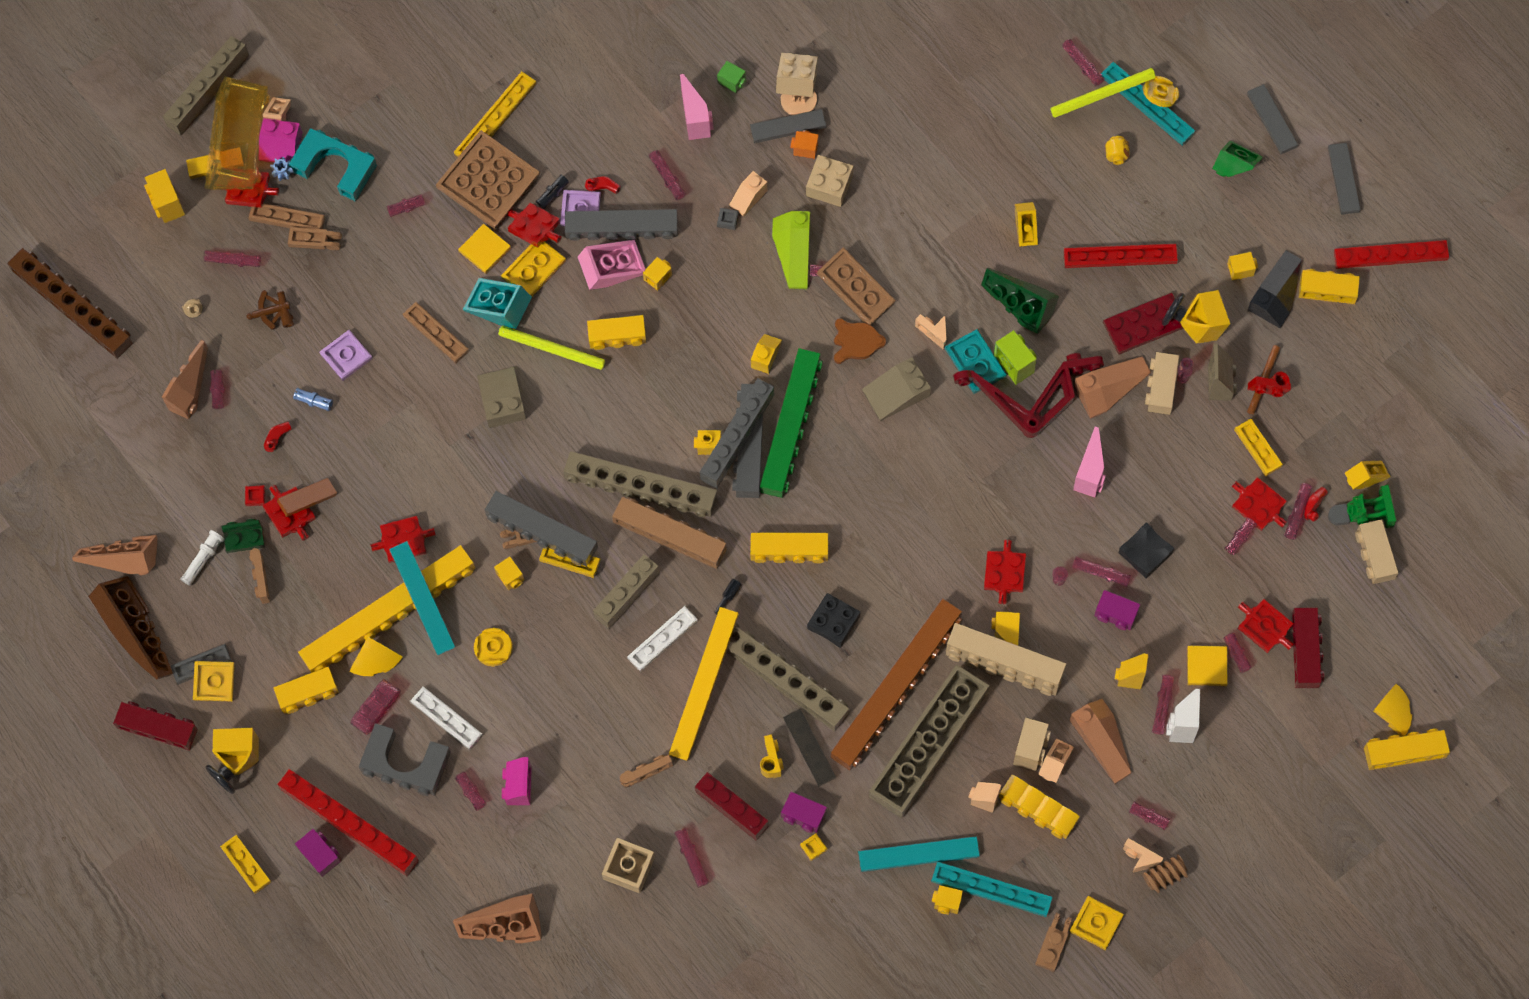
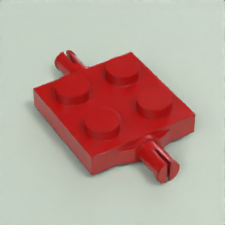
M233 169L228 183L217 182L216 185L217 190H227L225 202L230 205L262 208L267 195H279V188H270L268 186L270 179L268 172Z
M529 203L520 213L512 209L507 213V216L515 219L508 226V232L537 248L548 239L559 243L562 239V236L554 233V230L560 224V218L532 203Z
M1258 477L1246 488L1235 481L1232 488L1239 492L1240 495L1232 505V508L1261 531L1273 521L1281 526V528L1287 524V521L1279 516L1280 510L1287 503L1283 497Z
M277 485L271 486L269 490L274 495V498L262 506L281 537L283 538L290 533L297 532L302 541L305 538L308 539L309 535L304 530V527L315 520L311 509L307 508L286 517L277 502L278 498L295 492L298 489L294 487L287 492L281 493Z
M414 516L380 525L382 533L381 542L370 545L372 552L384 549L388 562L392 563L395 561L389 549L407 541L414 557L427 554L424 545L425 538L436 536L434 528L423 531L419 525L418 517Z
M1004 540L1003 551H987L984 590L998 592L999 604H1002V598L1003 604H1007V593H1023L1026 553L1012 552L1011 540Z
M1265 599L1252 609L1244 602H1241L1238 608L1246 614L1245 620L1238 626L1242 633L1266 653H1269L1279 643L1288 650L1293 647L1294 643L1285 636L1294 623Z

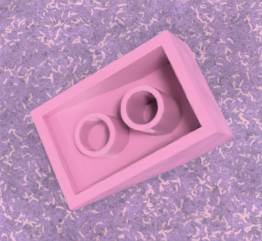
M680 74L689 140L711 137L710 130H714L712 112L708 111L707 104L685 75Z
M635 240L586 246L578 256L589 290L606 288L642 276L645 271Z
M1096 426L1078 470L1073 489L1094 498L1097 492L1101 493L1106 475H1103L1104 462L1099 428Z

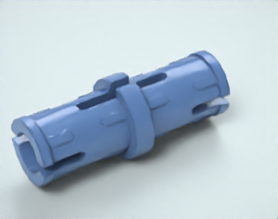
M300 388L296 389L297 393L294 392V400L307 403L310 407L316 406L327 411L331 410L329 406L332 407L333 405L332 399H327L319 396L316 392L310 393Z

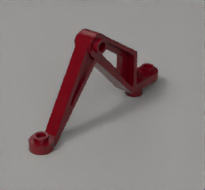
M1080 353L1067 355V361L1061 364L1030 411L972 370L956 372L953 378L954 383L959 384L961 387L967 386L973 381L1022 431L1024 436L1034 438L1073 403L1075 394L1070 374L1079 375L1085 371L1091 372L1101 369L1104 366L1102 356L1082 358ZM1061 384L1064 397L1044 416H1041L1040 412L1056 388Z

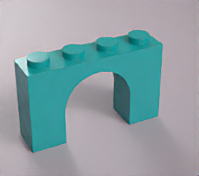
M310 128L291 159L289 167L293 169L295 174L308 179L316 164L322 158L330 155L343 157L348 161V168L337 188L340 195L356 202L377 167L375 157L369 152L363 153L359 151L354 145L342 143L336 137L326 136L321 130Z

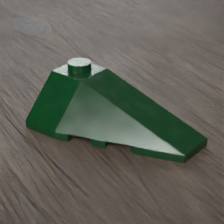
M986 268L981 286L995 300H999L1006 307L1005 310L1008 313H1012L1018 319L1017 322L1021 326L1036 334L1041 331L1054 313L1059 298L1058 295L1042 287L991 268Z

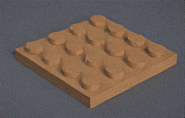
M480 130L437 182L436 188L493 229H496L507 216L510 209L515 206L537 179L540 172Z

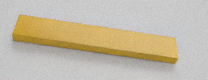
M521 71L456 148L454 154L459 157L480 130L492 137L537 84L536 80Z

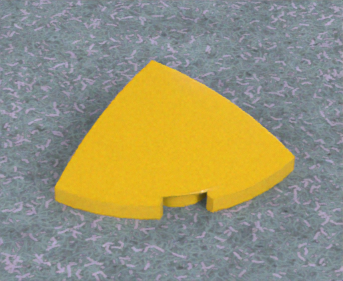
M368 637L349 672L359 676L372 677L374 674L390 671L403 657Z
M1395 684L1373 712L1388 722V726L1402 737L1407 734L1412 721L1410 701L1401 687Z

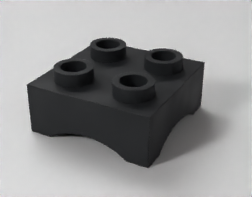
M1146 522L1119 548L1118 553L1147 579L1173 554L1174 547L1163 540Z
M826 593L809 620L807 629L821 635L841 648L849 632L858 621L860 611Z

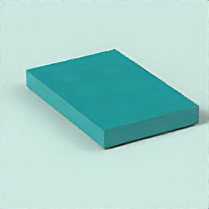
M978 329L945 346L946 352L958 371L972 370L991 384L998 382L1007 375ZM973 381L968 385L973 394L981 391Z

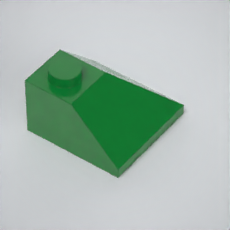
M1229 141L1221 149L1212 169L1220 176L1231 177L1253 170L1262 160L1263 156Z

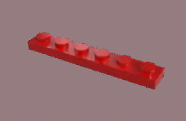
M1447 240L1338 248L1334 249L1336 269L1445 261L1449 259Z
M1176 244L1064 248L1063 250L1064 268L1177 264L1178 261Z

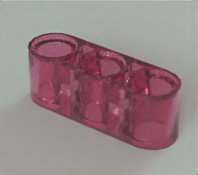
M383 679L355 713L350 724L365 735H368L373 730L375 723L378 724L396 701L401 690L386 679Z

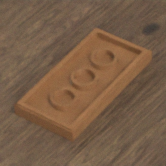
M844 247L816 273L866 324L871 325L896 301Z

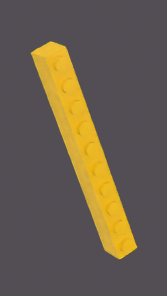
M460 545L423 569L421 573L434 599L444 589L456 585L457 581L462 577L470 576L473 570H475V566ZM403 582L298 651L310 672L313 673L326 668L332 663L341 661L345 654L356 651L360 647L359 645L364 643L368 637L374 639L377 633L388 630L392 623L405 619L409 612L414 609L416 610L405 583Z

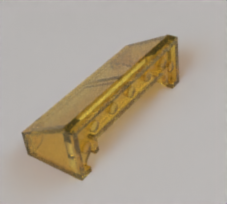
M224 77L215 99L205 188L211 190L253 189L256 182L259 183L261 172H258L257 158L263 107L268 105L270 94H267V86Z

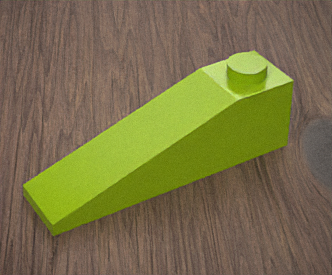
M790 211L773 218L772 237L789 289H808L810 212Z

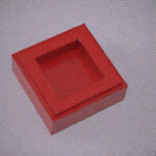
M264 485L245 486L246 506H262L265 504Z

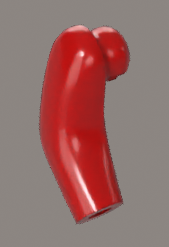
M606 176L589 178L585 181V188L588 191L607 189L618 194L621 189L619 184Z
M289 421L273 426L269 430L264 442V449L267 452H273L276 449L280 436L292 430Z
M1324 487L1319 488L1309 497L1304 512L1306 520L1314 522L1318 519L1319 513L1315 511L1328 494Z

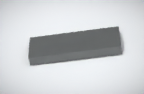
M223 644L173 664L171 669L176 683L179 685L194 679L195 661L232 662L226 645Z

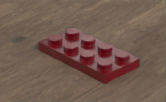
M1172 293L1103 320V324L1118 355L1184 329L1181 323L1174 318L1166 326L1162 325L1165 314L1175 300Z

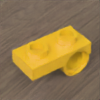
M772 734L764 736V742L768 756L764 757L760 762L761 773L766 778L781 777V770H784L782 759L777 758L776 752L779 751L777 739L773 740ZM771 763L775 767L773 770L768 771L764 769V766Z

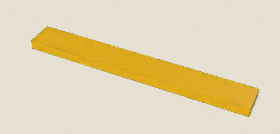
M722 607L719 608L668 754L670 756L685 761L689 760L739 616L738 612Z

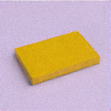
M545 241L539 248L530 244L506 269L501 278L507 283L521 285L533 297L566 262V258Z

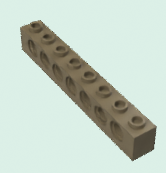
M572 451L569 453L563 471L565 479L571 483L581 482L587 487L603 488L604 491L614 493L615 491L622 493L623 496L628 498H640L643 502L650 503L652 501L662 507H675L681 512H694L699 517H711L717 499L716 489ZM583 469L590 470L587 474L580 473ZM606 473L608 474V477L605 479L599 478V475ZM620 478L626 479V482L623 484L617 483V480ZM638 483H643L645 485L641 489L635 487ZM656 488L663 489L661 493L653 492ZM674 493H680L681 497L673 498L672 495ZM695 497L700 499L697 503L690 502Z
M736 623L732 636H738L740 639L737 642L730 641L726 652L835 732L849 714L848 704L842 699H835L827 688H820L812 677H805L797 666L793 664L790 666L785 662L786 659L782 655L772 653L767 644L757 642L753 634L749 631H742ZM752 647L755 651L748 654L745 652V649ZM767 658L770 660V663L763 665L760 661ZM778 670L786 672L784 676H777L775 673ZM799 681L801 686L794 688L791 686V683ZM813 692L817 694V697L809 699L807 694ZM824 704H830L833 708L829 711H826L822 708V706Z

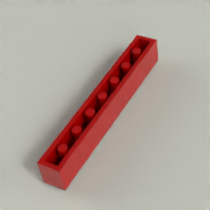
M288 769L277 784L285 794L406 877H408L419 860L415 854L292 770Z

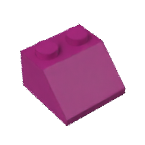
M263 118L259 134V161L274 163L275 158L279 160L282 157L285 158L286 162L291 161L301 143L303 132L300 124Z
M528 757L506 762V768H503L502 778L506 780L505 787H502V799H505L506 805H530L532 766Z

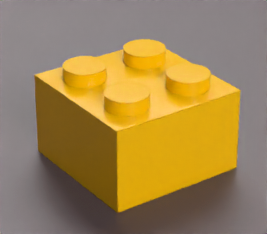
M166 169L145 177L147 184L144 187L158 218L162 217L163 222L167 223L185 215Z

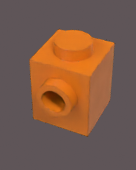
M796 131L795 138L792 137L790 148H793L794 156L815 159L819 143L818 134H813L809 131Z

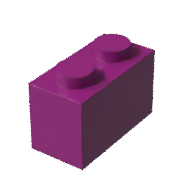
M1104 590L1094 616L1101 622L1115 624L1118 629L1131 630L1140 604Z
M790 792L781 811V818H784L783 821L790 825L798 824L802 826L801 829L806 832L812 833L814 831L818 833L827 813V807Z
M312 829L298 840L295 845L321 877H323L340 863L337 857L340 854L333 845L329 848L325 843L327 838L321 831L317 833Z

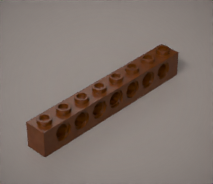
M22 248L7 263L10 270L118 359L133 344L130 339L131 334L125 328L120 329L117 327V322L110 316L108 318L105 317L103 310L97 305L93 307L90 304L91 301L84 294L80 296L77 293L78 290L69 283L67 285L64 283V278L57 272L55 274L52 273L48 264L44 261L40 263L37 260L38 257L31 250L27 252ZM30 267H35L32 271H28ZM48 278L45 282H41L42 279ZM61 289L60 292L54 293L55 290ZM70 300H75L72 304H67ZM83 311H88L87 314L81 315ZM97 322H101L99 326H94ZM115 333L113 337L108 338L109 334Z

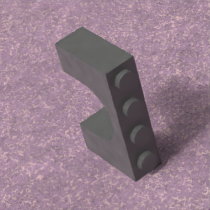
M375 723L359 764V769L363 772L362 774L369 778L379 777L381 781L392 784V782L398 783L399 787L406 790L416 789L418 793L429 796V794L435 795L451 753L450 748L430 741L420 766L410 772H399L391 768L388 763V755L396 733L392 728Z

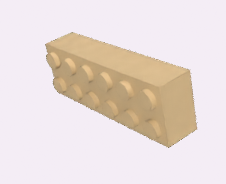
M957 623L954 624L947 642L946 655L949 656V659L956 662H966L969 667L975 669L978 667L985 669V672L991 675L998 674L1004 676L1003 678L1009 682H1020L1026 688L1039 689L1041 693L1048 696H1056L1064 676L1066 663Z

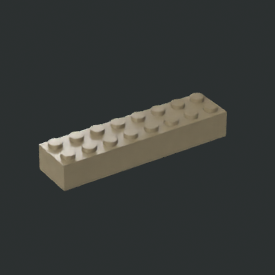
M956 664L869 790V798L902 819L989 692V685Z

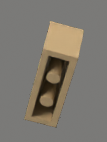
M1156 352L1155 359L1151 358L1150 370H1153V374L1148 377L1147 387H1151L1150 393H1146L1145 404L1148 405V412L1170 415L1179 355Z
M1378 520L1360 524L1357 532H1355L1357 542L1361 543V557L1367 563L1366 573L1368 578L1372 580L1373 584L1395 580L1398 570L1383 521Z

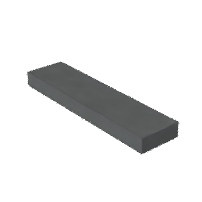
M1263 84L1249 90L1247 95L1280 154L1297 148L1298 144L1265 85Z
M822 109L750 124L754 143L796 135V131L810 132L824 129L826 124Z
M1347 143L1328 145L1341 215L1359 213L1360 206Z

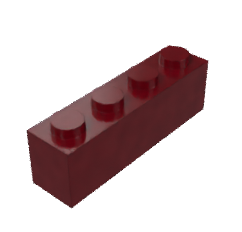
M1294 608L1292 612V623H1294L1292 632L1295 688H1319L1321 682H1324V670H1321L1320 663H1323V651H1320L1319 645L1322 644L1323 640L1322 633H1319L1322 617L1321 614H1318V608Z
M128 701V704L121 702L113 722L117 729L190 751L198 731L194 721L187 718L182 720L176 719L175 715L167 712L163 715L157 713L158 711L151 707H146V709L140 708L139 704Z
M707 772L695 785V792L755 841L769 827V821L710 773Z

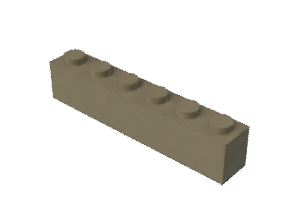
M233 36L229 37L163 115L167 127L179 135L185 132L249 56L244 43Z

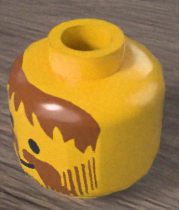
M1113 136L1106 142L1105 150L1108 161L1113 162L1115 165H1121L1129 159V142L1124 137Z

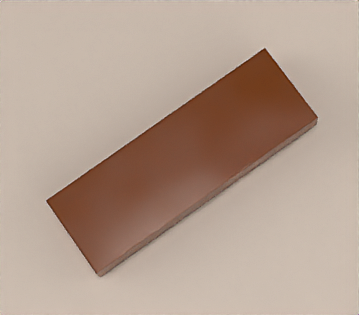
M326 478L280 497L277 502L286 517L335 497L337 492L330 480Z

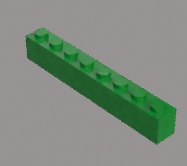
M798 348L762 477L760 493L783 498L784 492L787 493L789 490L790 481L787 480L789 475H793L795 464H792L794 457H798L800 448L797 446L798 440L803 439L804 429H802L803 423H807L809 412L806 411L808 405H812L814 395L811 394L812 389L817 387V371L821 372L823 361L820 360V353Z

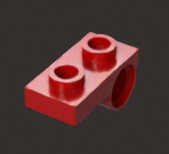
M1280 371L1271 378L1256 376L1248 382V390L1255 391L1257 394L1266 393L1271 394L1273 397H1282L1291 390L1289 376L1285 372Z

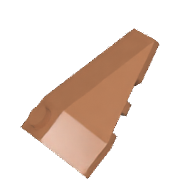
M1138 357L1075 378L1074 388L1091 419L1108 412L1115 403L1125 397L1132 388H1135L1151 372L1143 357Z
M533 894L510 898L453 921L459 938L484 940L485 938L497 939L499 942L515 940V943L538 941L542 938L539 910Z

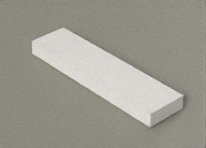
M684 606L628 655L627 659L640 672L643 671L696 624L698 619Z
M422 687L410 701L469 750L483 736L481 732L425 687Z

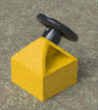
M1219 290L1198 293L1187 308L1181 306L1185 295L1180 293L1165 314L1162 325L1166 326L1174 318L1181 323L1188 335L1197 344L1218 340L1230 325Z
M253 728L213 729L212 752L223 766L218 771L211 765H206L205 769L230 794H234L235 789L229 781L235 775L245 772L259 761V737Z

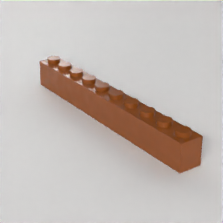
M944 599L940 601L831 751V758L849 771L853 766L856 768L862 760L860 756L864 751L868 752L874 743L872 742L873 738L876 735L880 736L885 728L883 725L886 720L890 721L896 713L894 709L898 704L901 706L907 698L905 694L909 689H914L918 683V676L920 674L923 675L929 668L928 662L931 658L935 659L938 656L941 644L948 642L954 624H961L963 620L961 618V610Z

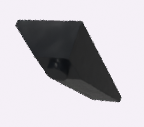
M1285 251L1251 299L1248 311L1281 328L1291 311L1302 259Z

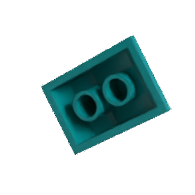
M479 278L463 310L500 326L516 329L532 296L521 285Z

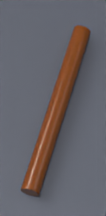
M1273 345L1261 377L1269 378L1280 350L1279 346ZM1254 393L1247 410L1249 414L1255 413L1262 394Z

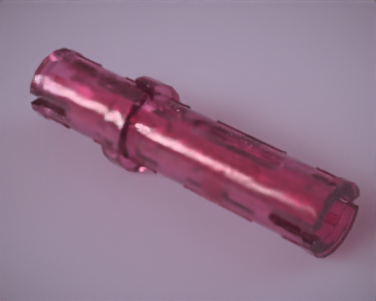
M1071 39L1066 40L1062 44V48L1080 67L1082 74L1087 76L1094 86H1099L1104 81V78L1096 70L1095 65L1088 61Z
M659 150L651 152L649 158L663 178L665 187L669 188L675 200L682 199L686 193L681 188L679 179L671 172Z
M208 250L204 252L206 254L204 262L234 264L239 267L253 266L259 268L261 265L259 263L261 262V256L245 255L243 252L239 254Z
M1301 483L1294 508L1288 517L1289 522L1284 536L1288 539H1296L1298 529L1303 523V514L1313 488L1309 484Z
M1077 556L1072 565V568L1106 579V582L1110 583L1112 581L1125 587L1128 586L1131 575L1116 571L1113 567H1104Z
M1162 675L1160 691L1157 692V697L1159 698L1152 733L1164 735L1169 703L1173 698L1171 693L1175 678L1170 675Z
M686 828L681 829L682 831H676L674 834L681 847L680 852L685 856L697 888L702 887L701 885H707L709 881L694 850L696 847L691 843Z

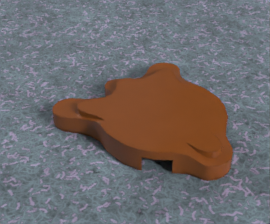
M841 318L835 321L838 334L834 338V344L842 347L834 355V361L837 364H841L848 359H867L886 344L885 337L880 335L869 324L848 323Z

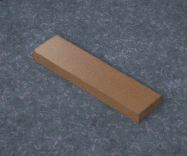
M263 203L262 208L251 207L248 219L249 221L285 228L322 229L325 215Z
M417 302L403 313L405 319L455 364L469 352V349Z

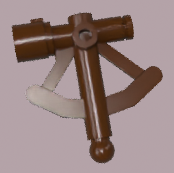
M263 290L258 300V310L252 313L249 312L246 315L248 320L261 317L263 323L271 330L276 328L274 324L279 317H281L283 328L294 326L293 315L289 314L290 303L286 301L284 291L277 293L279 300L277 301L268 296L266 290ZM266 299L276 304L267 308L264 307ZM277 313L272 321L268 320L266 315Z

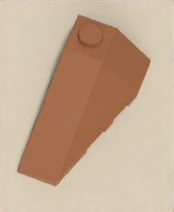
M203 340L198 343L190 354L189 363L181 366L178 378H172L162 395V399L169 411L187 419L195 414L198 408L197 404L208 351L207 345Z
M157 535L133 537L132 542L122 543L119 540L108 547L100 544L81 548L72 559L75 562L123 573L146 575L156 564L158 538Z
M1100 699L1088 703L1072 713L1070 722L1112 781L1116 784L1130 775L1131 769L1114 714L1104 700Z

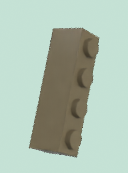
M643 554L593 610L594 618L610 629L660 573L659 566Z

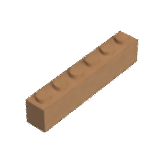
M621 498L612 516L613 523L715 569L718 568L727 550L726 543L722 538L717 536L713 538L702 529L697 528L696 530L684 521H675L670 515L655 512L656 510L648 505L644 507L633 498Z

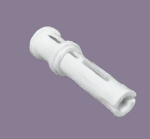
M210 530L209 537L204 544L200 545L201 550L180 578L181 581L191 586L210 556L215 555V550L225 540L218 533Z

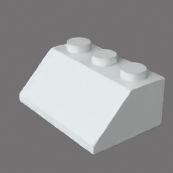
M1195 689L1175 707L1173 713H1170L1168 724H1166V735H1169V742H1194L1199 729L1200 689Z

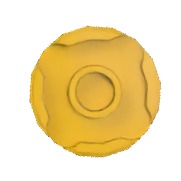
M1155 76L1154 79L1146 81L1143 86V93L1146 98L1157 106L1171 107L1178 100V88H1175L1173 82L1165 77Z
M485 629L475 639V655L486 666L495 667L502 665L512 654L511 638L502 629Z

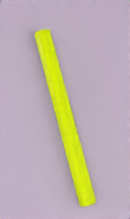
M1149 68L1051 107L1052 116L1056 118L1154 79L1155 72L1152 68Z
M501 326L498 335L599 370L604 368L605 360L506 326Z

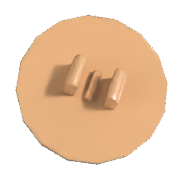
M815 91L813 92V97L781 95V105L790 115L813 111L817 103Z

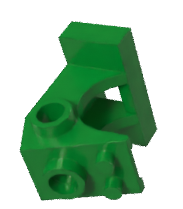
M1389 485L1380 487L1378 491L1379 497L1364 499L1363 494L1353 497L1352 501L1347 504L1350 522H1357L1360 525L1369 523V521L1384 519L1386 528L1394 527L1396 517ZM1373 506L1375 513L1367 514L1365 507Z

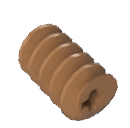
M1178 854L1176 856L1177 860L1171 857L1170 863L1164 861L1163 867L1156 865V871L1151 868L1149 869V875L1146 872L1143 873L1144 880L1151 890L1160 893L1159 886L1166 890V883L1168 882L1173 886L1174 878L1180 882L1181 874L1188 878L1187 868Z

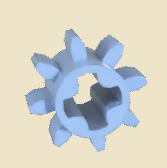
M284 157L279 160L275 158L274 165H270L271 170H273L272 176H278L279 181L282 179L289 180L290 173H294L293 169L289 167L290 161L286 162Z

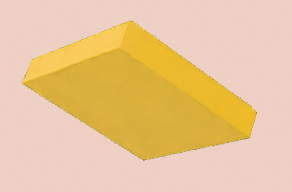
M483 224L458 251L483 273L487 274L511 249V246Z
M1187 646V685L1227 686V647Z
M195 661L193 701L233 702L235 663Z
M1087 896L1070 932L1106 950L1124 914Z

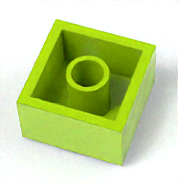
M1013 330L995 342L994 356L1015 385L1034 374L1037 356L1031 348H1027L1025 340L1020 334L1017 335Z

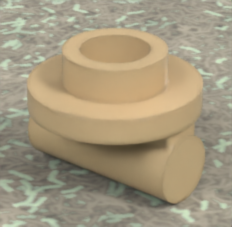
M190 299L182 306L184 313L188 317H197L202 312V304L199 299Z

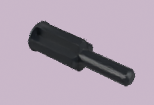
M732 578L723 592V599L714 611L716 615L720 607L724 608L726 603L733 599L742 585L736 579Z

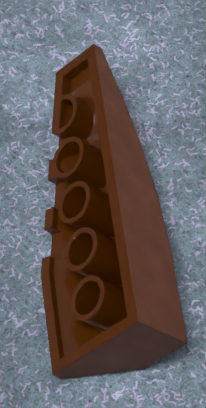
M125 576L99 583L88 597L117 641L156 680L171 676L173 672L165 652L160 648V638L155 635L154 622L150 621L148 616L149 609L130 578Z

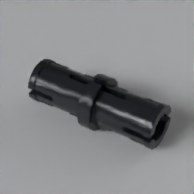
M560 174L551 186L548 185L546 187V191L536 200V203L545 209L569 183L568 179Z

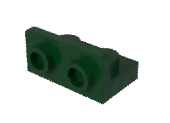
M248 519L242 523L229 522L222 526L227 553L265 547L263 526L260 520Z

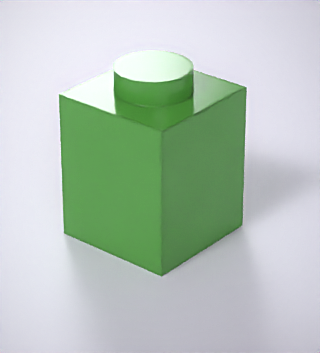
M726 61L717 74V81L720 85L737 93L746 84V72Z

